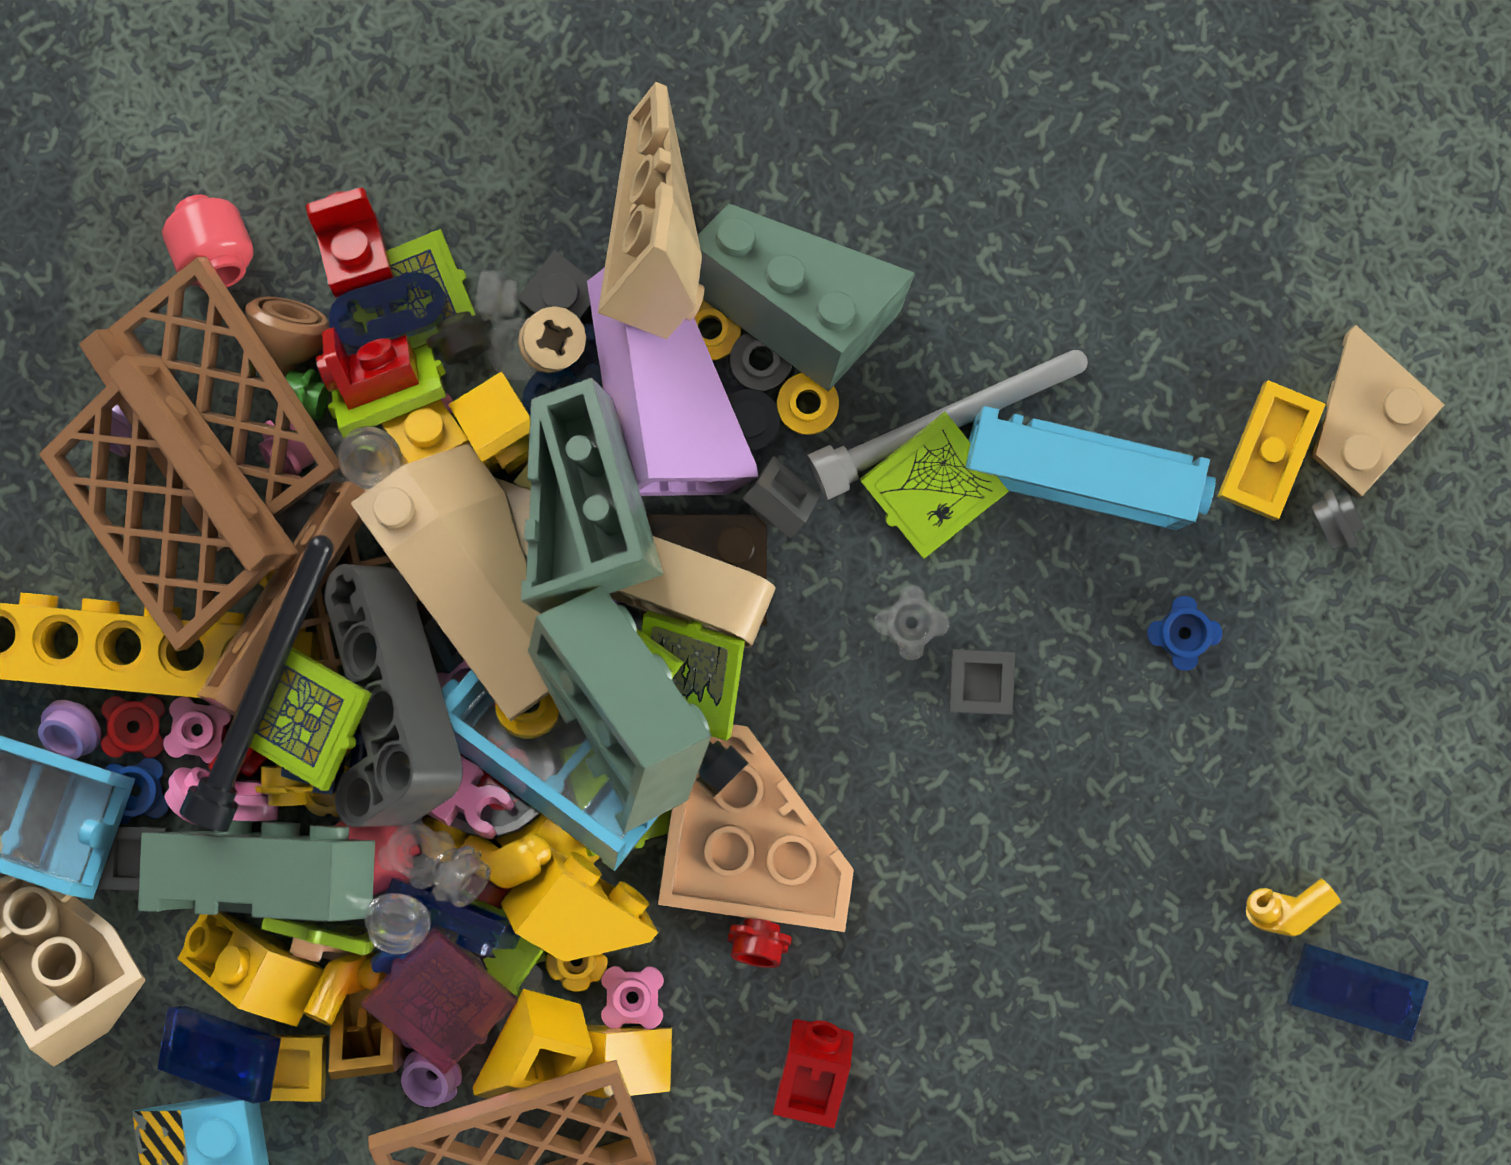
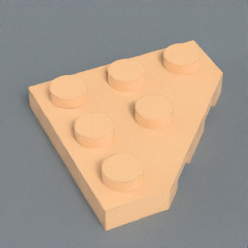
M733 724L732 735L727 741L711 736L710 741L713 744L718 740L726 749L732 745L749 763L714 798L695 781L688 801L672 809L658 905L845 932L854 873L853 867L748 726Z

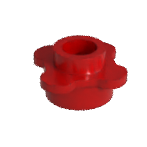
M112 696L104 702L101 712L107 719V735L102 739L101 747L106 755L118 758L125 752H141L145 757L152 758L161 753L164 748V739L159 735V719L164 715L165 707L160 699L154 696H147L142 701H125L120 696ZM136 721L139 724V730L136 733H130L127 730L128 722Z
M748 918L744 920L743 925H731L727 941L733 944L731 950L732 959L751 966L776 968L780 966L782 954L788 952L792 937L780 933L781 927L774 922Z

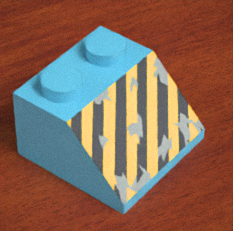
M258 1090L132 1111L140 1165H269L260 1103L258 1101Z

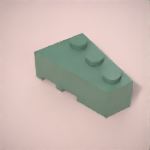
M729 203L698 234L702 254L699 284L704 286L703 300L827 391L838 382L900 313L915 272Z
M589 378L531 399L527 479L531 482L529 519H525L524 540L528 542L526 580H522L521 601L542 614L601 586L610 594L664 575L613 398L593 378Z
M601 586L536 616L528 653L565 723L567 724L577 719L596 754L585 760L594 779L606 773L624 808L623 811L614 815L623 834L688 801L711 738L708 723L701 710L694 704H688L674 685L669 667L662 657L658 654H652L639 637L634 620L628 610L622 605H616L604 587Z
M232 820L229 830L226 832L142 833L138 911L158 912L161 910L195 908V914L216 915L218 911L249 913L252 914V917L314 921L372 918L375 841L349 839V827L310 826V836L300 835V823L262 822L261 832H252L253 821Z

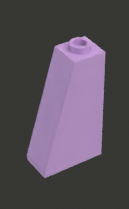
M605 268L587 281L602 385L603 389L613 398L641 496L727 495L758 478L757 465L695 318L690 321L685 319L666 340L598 313Z

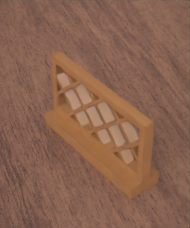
M207 257L195 258L108 329L95 330L79 343V346L105 386L112 381L107 371L123 355L160 358L173 377L175 376V369L199 374L196 409L208 426L209 422L234 427L230 456L243 474L268 480L265 505L274 518L343 468ZM196 280L200 282L209 296L206 321L182 316L185 289ZM168 303L167 312L159 311ZM222 318L224 319L227 325L221 324ZM147 319L166 322L162 356L147 353L133 332ZM181 326L205 330L201 365L177 359ZM220 334L235 337L243 348L241 373L216 368ZM256 370L258 371V373H259V375L261 376V378H260V377H255V375H256ZM214 378L239 383L235 417L210 411ZM254 387L270 390L278 402L275 426L250 420ZM123 398L118 403V406L132 426L133 410ZM290 422L295 430L290 429ZM248 430L274 436L270 469L244 463ZM148 434V439L153 440L150 434ZM288 439L304 443L318 464L316 468L304 477L284 473ZM147 447L149 454L167 480V458L160 448ZM183 482V488L188 489ZM282 483L292 485L281 493ZM182 496L184 508L202 533L203 509L195 498ZM218 531V538H223ZM217 546V553L230 550L231 548Z
M123 355L107 371L112 381L39 455L176 651L187 650L271 570H283L300 553L160 358ZM123 398L133 410L131 437L111 435L112 409ZM148 434H150L153 440L148 439ZM81 440L93 441L90 478L80 477L65 457ZM110 443L131 445L128 482L107 480ZM147 447L160 448L168 460L166 486L145 484ZM183 482L188 489L183 488ZM107 488L127 490L125 526L113 525L105 514ZM144 492L166 494L163 531L141 528ZM182 496L195 498L203 509L201 535L179 533ZM218 531L223 538H218ZM141 537L162 539L159 575L147 574L139 563ZM179 541L201 544L198 580L176 578ZM217 546L231 548L245 568L230 584L214 582ZM175 586L197 589L195 617L185 626L173 611ZM214 591H215V592H220V593L213 599V592H214Z
M352 481L331 482L293 542L300 554L283 570L275 571L197 694L198 697L217 709L225 710L232 716L235 715L307 544L316 535L327 536L332 541L334 550L311 602L314 616L305 618L301 628L316 625L323 660L317 662L338 674L337 666L343 664L340 656H334L328 626L330 618L329 614L325 611L321 588L332 571L340 566H336L344 552L347 559L346 564L375 566L391 562V568L397 569L387 554L359 560L355 534L362 525L363 520L351 505V502L366 492L364 489ZM413 593L415 601H421L416 593ZM422 602L417 607L418 611L425 607ZM347 749V751H346V757H347V755L349 754V752H350L351 749Z
M617 1059L368 1136L369 1151L376 1165H409L393 1160L390 1154L409 1147L428 1151L419 1165H437L442 1156L468 1163V1165H535L545 1149L568 1157L543 1165H657L647 1133H644ZM611 1086L613 1095L602 1110L578 1103L584 1093ZM539 1108L551 1112L541 1129L516 1122L519 1115L528 1110ZM566 1118L591 1125L580 1141L556 1134ZM473 1127L489 1132L479 1148L454 1141L459 1132ZM606 1130L630 1137L605 1146L595 1147ZM504 1137L530 1144L519 1160L494 1153Z

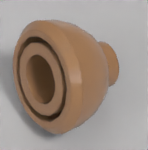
M267 296L256 298L246 304L245 317L284 376L290 370H295L296 365L308 361L316 355L323 347L322 331L332 328L323 313L309 305L291 299Z

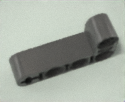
M342 564L332 571L326 583V607L346 678L372 693V696L359 722L368 756L346 770L340 777L335 792L336 810L340 819L346 825L352 827L407 826L449 800L458 791L463 775L462 759L412 588L398 569Z

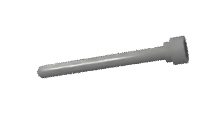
M1071 350L852 449L847 450L844 445L833 449L831 445H828L807 455L809 466L826 500H829L849 491V484L859 480V472L879 464L944 411H946L958 428L973 422L983 406L1000 410L1082 373L1088 364L1087 357L1080 350Z

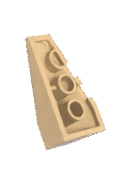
M655 82L628 118L598 313L667 340L685 319L690 321L696 316L703 301L704 286L699 284L702 254L667 86Z
M469 443L405 464L351 502V505L508 720L513 721L550 694L528 653L535 619L540 613L521 601L522 580H526L527 560L518 539L509 500L506 493L488 468L481 462Z
M0 835V852H2V851H3V848H4V844H3V841H2V838H3V837H2L1 835ZM15 849L14 857L32 862L21 851ZM0 873V997L29 1049L55 1067L108 1033L146 980L117 930L77 897L65 895Z

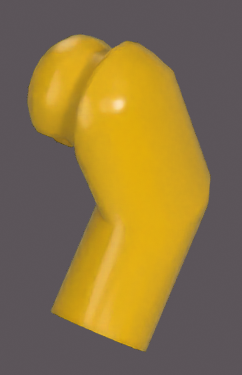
M473 834L461 846L459 857L493 884L501 888L510 889L540 874L541 867L546 865L551 859V848L547 841L537 834H528L521 842L513 841L501 848H498L486 838Z
M1320 878L1297 897L1276 893L1268 888H1259L1253 891L1246 902V916L1254 926L1262 931L1293 937L1302 934L1338 906L1341 901L1330 885Z
M371 952L364 956L352 953L331 960L324 968L303 1014L322 1024L332 1026L346 995L366 989L374 993L383 991L390 981L386 973L374 972L372 970L370 962L376 953Z

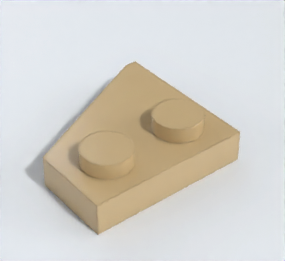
M1355 325L1344 336L1342 344L1344 348L1335 380L1332 381L1326 402L1327 410L1322 427L1318 431L1312 457L1359 498L1368 491L1445 404Z

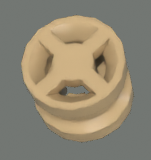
M556 306L542 308L528 318L520 329L518 337L520 355L526 364L536 371L544 373L562 371L576 362L583 353L586 342L584 326L577 315L566 308ZM547 323H549V325H550V328H553V329H556V330H558V331H559V333H558V332H557V331H555V330H552V329H549V327H548V324H547Z

